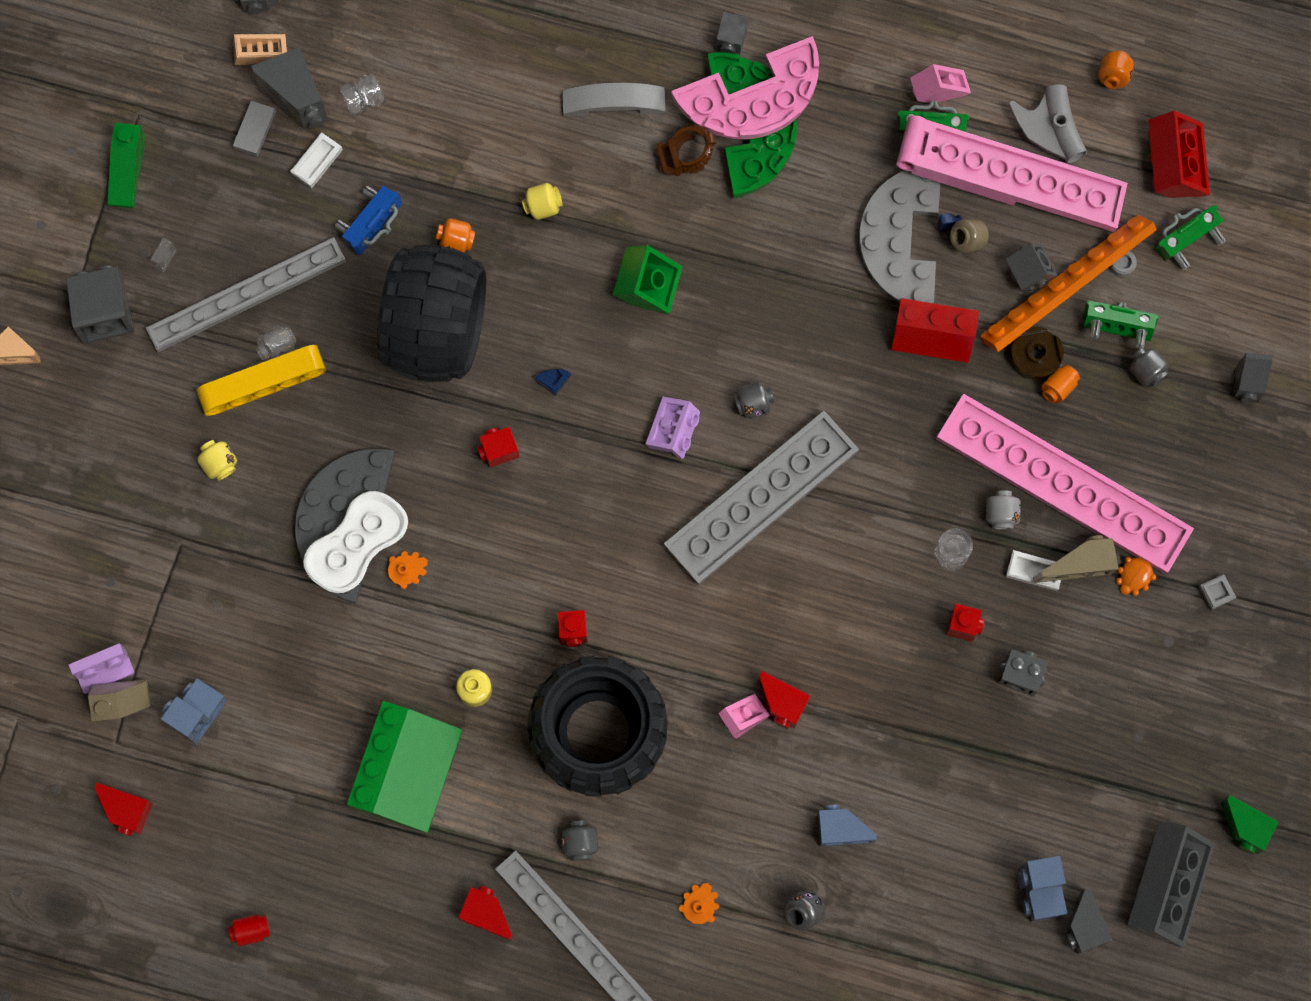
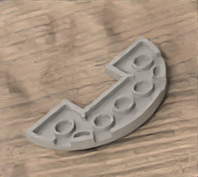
M904 170L882 184L868 202L860 225V253L863 264L870 273L872 281L885 295L888 294L898 302L900 298L934 303L936 261L911 260L910 254L913 214L938 216L940 183L911 174L912 171Z

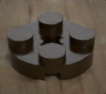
M1030 327L1014 340L1010 350V357L1014 368L1021 377L1035 380L1050 377L1059 368L1064 357V348L1056 334L1053 335L1047 331L1048 329L1043 327ZM1034 347H1037L1038 351L1044 352L1040 359L1031 356L1030 353L1033 352Z

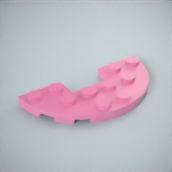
M812 36L766 54L765 59L774 77L735 93L728 94L719 73L673 90L671 91V96L681 112L694 124L705 127L710 133L731 139H754L773 134L797 119L805 110L814 94L819 71L816 43Z

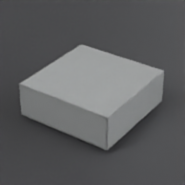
M1224 574L1199 586L1210 610L1236 599Z

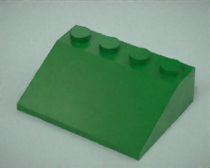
M383 701L347 803L348 807L355 811L428 833L463 730L408 708Z

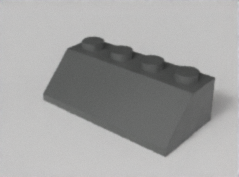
M1159 821L1127 926L1144 935L1184 948L1215 843L1187 826Z

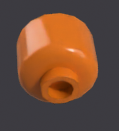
M1120 50L1105 54L1098 70L1100 82L1109 89H1120L1127 86L1134 70L1132 58L1126 52Z
M449 218L445 221L444 225H438L435 239L440 240L439 246L454 248L465 253L466 250H471L475 231L471 230L469 223Z

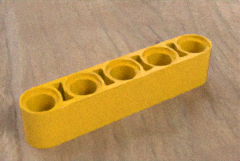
M309 345L198 387L196 393L204 414L212 416L318 377L326 372V367L318 346Z

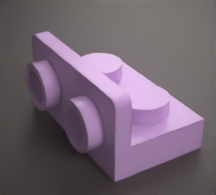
M663 396L646 445L651 449L671 452L677 458L683 459L690 447L694 428L699 423L700 411L690 401Z
M120 643L69 664L72 675L78 679L85 694L90 692L92 685L115 683L135 673L128 653Z

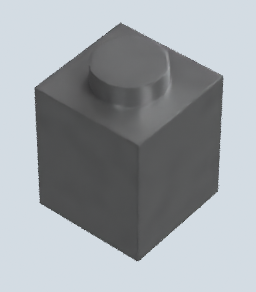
M723 12L716 39V50L724 53L741 54L748 28V17Z

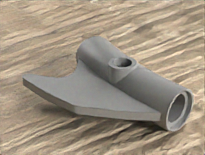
M1057 84L1046 87L1040 105L1032 111L1026 110L1015 101L1010 102L1009 107L1027 140L1043 150L1066 160L1068 164L1081 159L1087 154L1072 116L1067 87L1065 85Z

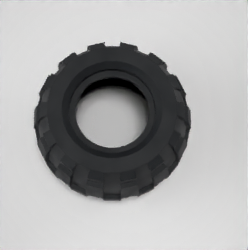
M420 245L411 249L403 248L394 256L384 283L378 316L377 353L383 366L392 367L394 372L410 379L432 383L450 382L452 378L462 379L470 371L479 343L486 299V271L480 261L472 260L470 255L454 248L437 245Z
M590 655L579 657V660L569 664H562L552 671V674L544 683L540 684L533 696V702L528 712L527 729L530 746L537 763L545 774H548L559 786L570 792L575 791L585 794V796L601 797V795L619 794L627 791L651 773L663 754L667 740L668 720L665 703L660 691L656 689L650 677L640 668H635L627 664L625 660L609 656V658ZM605 701L611 703L623 712L628 721L629 738L627 744L617 756L610 760L602 762L586 760L579 756L569 743L567 735L569 720L579 707L588 702Z

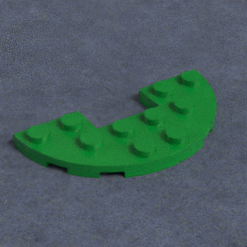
M715 52L708 53L707 55L710 74L719 73L728 94L774 77L771 70L756 60L753 62L742 58L739 54ZM797 119L773 134L748 139L749 144L725 147L733 199L762 189L780 174L788 163L795 146Z

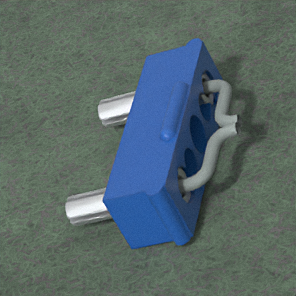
M366 186V189H363V194L372 200L351 226L341 220H338V223L335 224V228L344 233L342 238L346 245L352 248L357 255L362 254L368 245L374 244L381 234H389L392 230L390 223L397 216V209L402 204L397 191L392 192L385 186H382L377 192L371 187Z

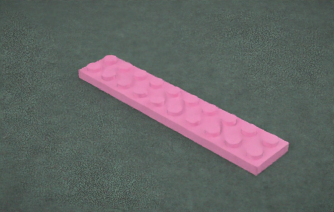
M965 394L960 398L936 438L939 442L1092 532L1102 535L1104 539L1113 538L1116 546L1137 558L1139 557L1147 561L1152 567L1166 575L1194 529Z

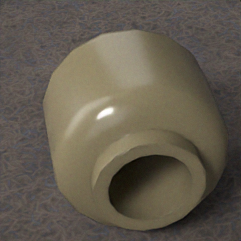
M962 219L956 222L950 231L952 246L961 253L978 252L987 245L989 239L987 226L979 219Z

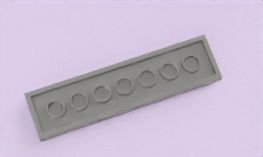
M823 411L664 543V547L697 585H700L858 453V447L830 416Z

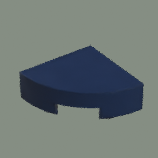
M951 213L941 214L937 223L939 233L951 230L956 222L962 220V216L957 215L953 217Z
M552 369L539 373L534 379L535 382L556 396L571 377V373L564 369Z

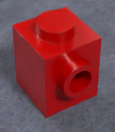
M510 427L501 430L493 428L484 432V436L480 437L481 446H478L477 449L482 462L487 460L490 468L520 458Z
M956 603L952 609L946 635L972 642L976 634L981 635L985 619L980 618L982 610Z
M585 610L558 612L561 645L566 644L567 647H578L582 643H587Z

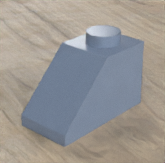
M840 805L823 806L824 810H819L817 815L820 847L876 842V833L848 809H840Z

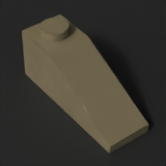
M1102 535L1087 538L1085 543L1033 578L1034 583L1109 576L1119 569L1113 538L1103 539Z

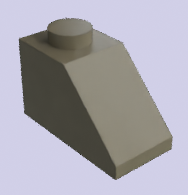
M147 680L92 685L88 694L92 721L120 719L151 705Z

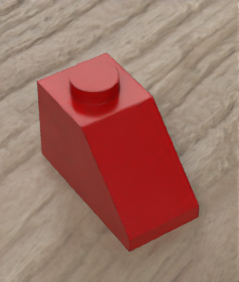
M762 671L758 681L769 714L775 718L773 722L785 729H788L789 726L795 728L810 699V695Z
M96 783L95 790L109 822L117 826L116 832L130 837L133 832L141 835L152 803L146 799Z
M479 885L478 889L471 887L458 917L459 920L511 941L513 935L499 900L493 896L495 891Z

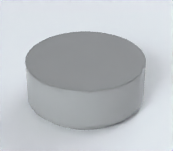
M1129 251L1109 267L1116 276L1127 277L1136 268L1137 260L1135 255Z

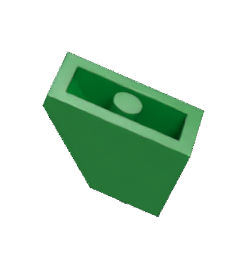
M1231 795L1224 798L1222 806L1233 840L1240 844V849L1254 855V853L1259 854L1263 852L1279 822Z

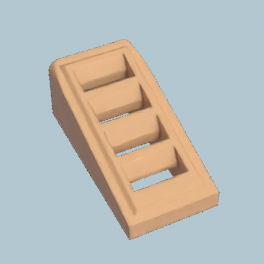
M234 34L232 43L234 65L256 64L287 52L285 34ZM273 43H277L278 52H273ZM263 44H267L268 52H263ZM256 45L257 52L252 51V46ZM242 47H246V52H242Z

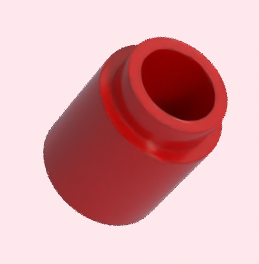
M259 914L235 919L232 920L233 926L228 927L231 943L237 942L238 947L262 942L264 938L271 937L266 915L259 916Z

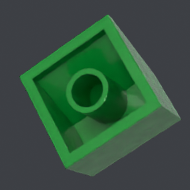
M648 245L626 247L613 295L629 305L663 314H670L683 266Z

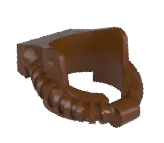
M690 124L678 130L673 135L674 138L667 140L666 144L663 142L656 144L657 149L655 151L657 157L661 160L659 166L662 173L668 176H680L682 173L688 174L689 172V174L703 171L704 165H707L708 160L710 161L711 159L710 156L713 154L712 146L716 144L714 134L709 133L705 127ZM695 134L704 138L706 145L699 158L690 162L679 160V151L685 142L694 139Z

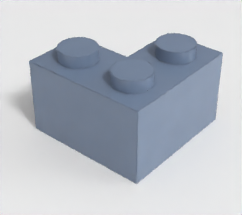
M196 679L194 683L190 682L182 693L183 699L176 696L174 701H168L162 710L163 716L161 718L172 730L195 745L199 743L228 701L222 694L199 679Z
M1056 856L1027 861L1022 865L1020 872H1017V880L1020 889L1024 888L1026 899L1023 900L1025 916H1030L1031 922L1065 916L1067 910L1062 886L1066 884L1061 857Z

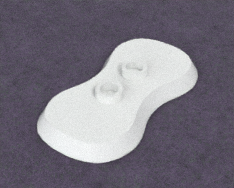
M368 491L357 496L349 505L346 515L337 529L316 540L307 549L303 561L306 573L315 583L330 592L344 593L355 588L363 579L371 559L382 549L396 543L405 534L408 526V517L405 510L390 496L378 491Z

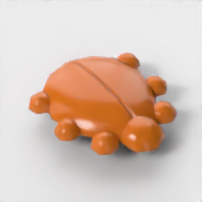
M404 551L397 558L394 556L389 558L388 575L402 589H406L407 584L412 582L415 584L419 583V575H426V570L423 568L427 566L428 560L424 557L418 558L419 553L413 552L410 556L408 552Z
M1126 557L1124 566L1119 567L1117 570L1121 577L1116 579V583L1121 585L1119 590L1123 595H1128L1132 591L1133 596H1137L1140 589L1148 591V584L1151 580H1156V575L1153 573L1152 566L1147 561L1139 557Z
M703 883L700 888L697 885H693V892L691 894L688 892L684 893V905L679 906V911L683 912L686 919L693 924L712 923L715 921L713 914L714 910L719 909V904L715 903L714 899L718 897L717 892H711L712 886L709 883Z

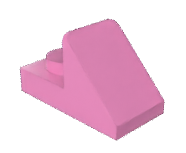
M755 694L724 708L718 713L734 738L740 737L770 716Z

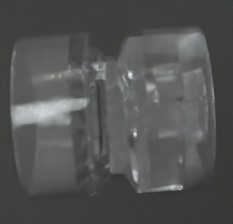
M372 72L361 76L358 84L350 81L339 86L342 97L353 117L366 112L367 105L377 107L386 102L380 85Z
M952 528L945 531L941 535L934 551L936 562L946 570L962 568L973 550L971 537L961 529Z

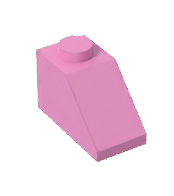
M933 64L910 78L913 94L917 101L942 102L967 96L971 93L965 72L960 69Z

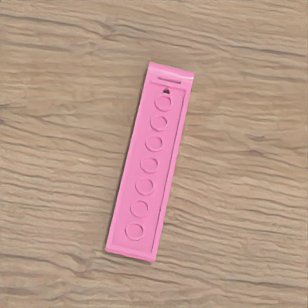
M910 116L908 118L896 164L900 169L912 171L911 174L1013 206L1016 202L1112 232H1115L1118 228L1128 184L1114 178L935 123L921 116Z

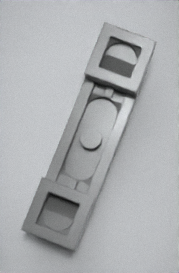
M601 83L563 90V116L589 115V111L640 110V114L665 113L664 87L639 83Z

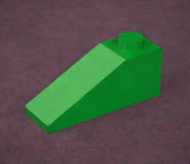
M114 123L110 149L108 206L134 209L146 139L140 125Z

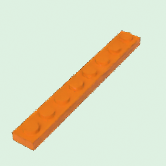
M1140 215L1131 218L1124 226L1110 234L1102 243L1089 250L1076 263L1071 264L1063 273L1050 280L1037 293L1032 294L1020 306L1011 310L1007 316L992 325L980 336L983 343L997 352L1001 351L1157 230L1154 222Z

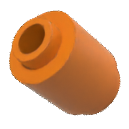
M1069 365L1057 368L1042 385L1044 398L1051 403H1062L1077 387L1080 379L1078 372Z

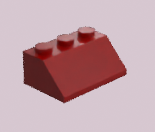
M1171 111L1149 119L1148 137L1151 144L1150 160L1153 165V186L1155 192L1169 198L1209 196L1210 187L1203 123L1177 111Z
M900 298L891 350L969 363L979 311Z

